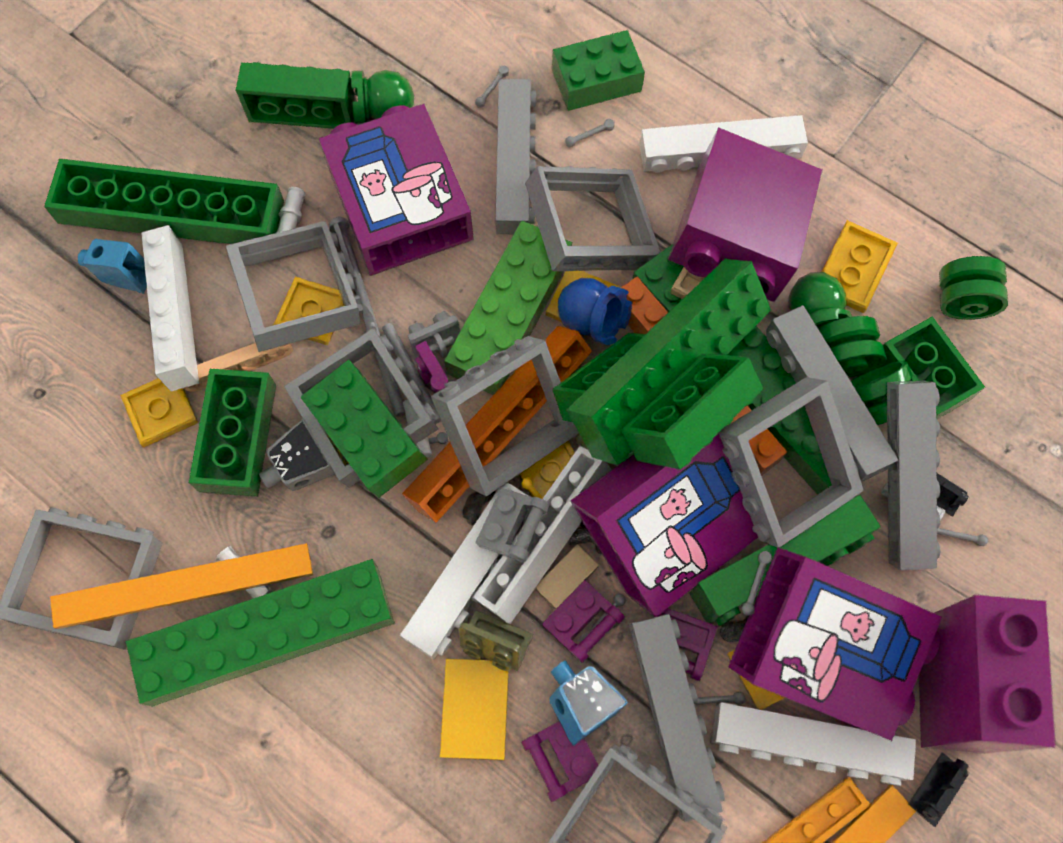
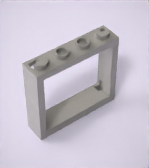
M545 165V167L537 166L525 182L552 271L637 270L661 253L632 170L617 168L597 169L595 167L573 168L572 166L549 167ZM550 191L614 192L632 246H567Z
M326 221L226 246L259 352L360 324L359 312H363L359 295H353L352 290H355L351 273L345 274L344 268H347L344 254L343 252H337L336 247H339L336 233H330ZM323 247L344 306L264 328L245 267Z
M371 329L284 386L338 480L348 488L361 479L350 464L348 465L345 457L300 398L348 359L355 363L376 349L419 419L404 428L413 441L417 444L438 430L437 425L433 421L437 417L428 402L423 405L419 399V396L423 394L414 379L410 382L407 380L404 374L408 372V369L400 357L393 358L390 351L394 347L384 334L380 337L374 329Z
M527 336L522 340L517 339L514 345L508 349L492 354L490 360L480 366L468 369L463 377L444 384L445 388L431 396L470 488L484 496L489 495L579 433L573 422L562 420L552 390L561 382L545 340ZM532 360L554 420L483 467L457 406Z
M806 377L719 432L724 445L723 452L728 457L733 469L732 477L741 490L744 498L742 500L743 506L752 519L754 525L753 532L757 533L759 540L780 548L864 491L826 380ZM805 405L832 486L778 521L748 440Z
M50 507L48 512L36 509L0 601V619L126 650V641L130 639L139 612L115 617L110 631L81 624L55 629L53 628L52 617L19 609L52 524L139 544L140 547L128 580L152 575L163 543L153 537V531L137 527L135 532L125 530V525L113 521H107L106 525L96 523V518L83 514H78L77 518L67 516L68 512Z
M614 745L609 749L548 843H570L566 840V837L616 761L711 832L704 843H719L727 827L722 824L724 819L716 811L709 807L703 810L693 802L695 797L681 786H677L675 789L664 781L666 775L652 765H649L647 768L638 762V755L625 745H621L620 748Z

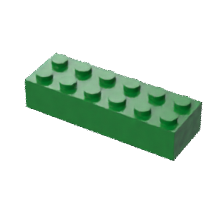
M858 495L780 548L830 566L848 553L852 554L874 540L875 538L872 533L881 528L861 495ZM768 544L698 582L689 594L707 623L713 624L717 622L718 626H721L741 613L740 608L744 603H747L760 564L758 561L759 554L763 551H768L773 560L777 547ZM771 562L768 563L765 567L754 603L761 589L763 581L766 577L768 569L771 565Z

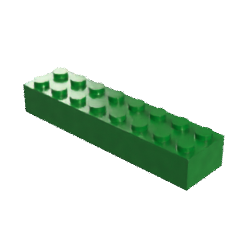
M59 158L44 208L58 224L141 234L142 232L169 225L177 238L235 244L275 234L278 230L281 218L279 213L283 207L284 199L278 184Z
M724 259L567 409L570 418L593 458L618 465L632 451L621 429L703 354L727 355L771 311L752 261Z
M373 559L128 640L126 645L139 703L153 707L393 625L395 622L378 566Z

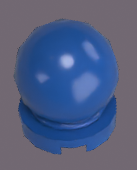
M580 278L563 288L558 299V315L566 328L576 330L580 335H591L594 341L611 345L618 340L615 335L619 329H626L628 325L632 302L627 300L628 290L616 286L607 288L605 284L598 280Z

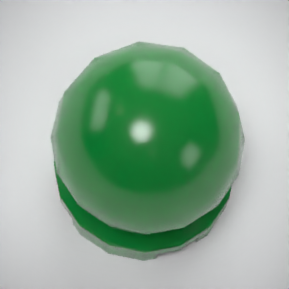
M363 70L352 71L351 87L355 88L356 96L358 95V101L353 102L355 124L366 123L370 117L374 120L381 118L388 109L395 106L413 107L415 96L408 79L399 72L383 70L375 72L367 78L364 77Z
M811 272L799 278L790 291L788 297L790 311L804 306L818 329L830 322L852 317L850 311L845 310L847 304L846 292L837 278L825 272Z

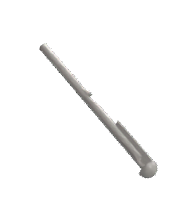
M335 217L329 223V231L337 235L348 272L351 273L355 294L360 297L366 330L368 332L374 329L381 337L346 231L350 224L343 217ZM375 349L374 352L396 417L405 415V410L396 380Z

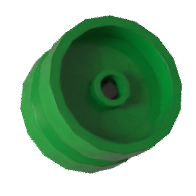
M971 256L959 258L944 265L939 272V285L942 290L940 294V309L942 313L959 320H976L995 316L1005 311L1008 307V291L1006 286H1004L1007 282L1005 263L993 257Z
M853 316L842 318L818 329L848 378L859 376L880 367L887 360L884 346L881 342L877 341L880 337L878 323L873 317Z
M897 361L863 373L850 382L876 424L881 425L887 423V382L911 381L913 374L906 361Z

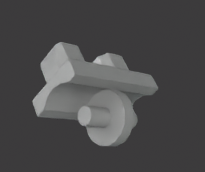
M443 311L435 315L433 318L434 324L424 327L419 322L409 326L410 334L407 336L415 357H418L415 346L424 341L427 342L433 353L439 351L442 358L447 357L448 352L446 348L454 344L461 331L457 317L455 315L449 316L447 312Z

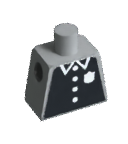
M304 420L299 421L267 449L266 453L273 465L259 473L261 480L267 488H271L280 481H283L285 486L292 491H297L335 475Z

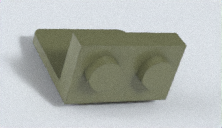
M475 610L469 624L461 622L458 628L460 647L463 648L464 653L476 659H480L482 656L492 660V664L495 667L504 671L513 669L518 672L533 638L532 633Z

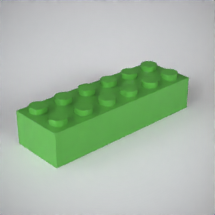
M521 220L444 360L448 375L459 379L465 375L468 369L480 366L490 360L492 354L506 350L514 345L515 340H522L531 335L564 271H552L538 227ZM565 239L567 246H572V242ZM510 373L483 391L494 395L507 381Z

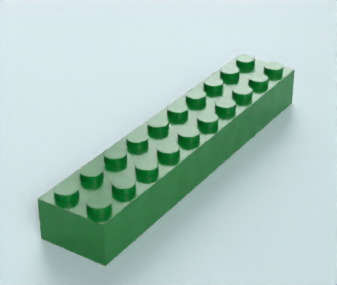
M673 244L637 269L632 278L638 277L668 313L682 300L670 293L684 267L668 260ZM757 326L727 354L728 356L749 357L762 384L763 390L748 405L751 410H754L796 384L791 373H787L783 368L781 357L776 348L770 346L767 337ZM805 405L767 428L787 451L784 458L817 495L832 486Z

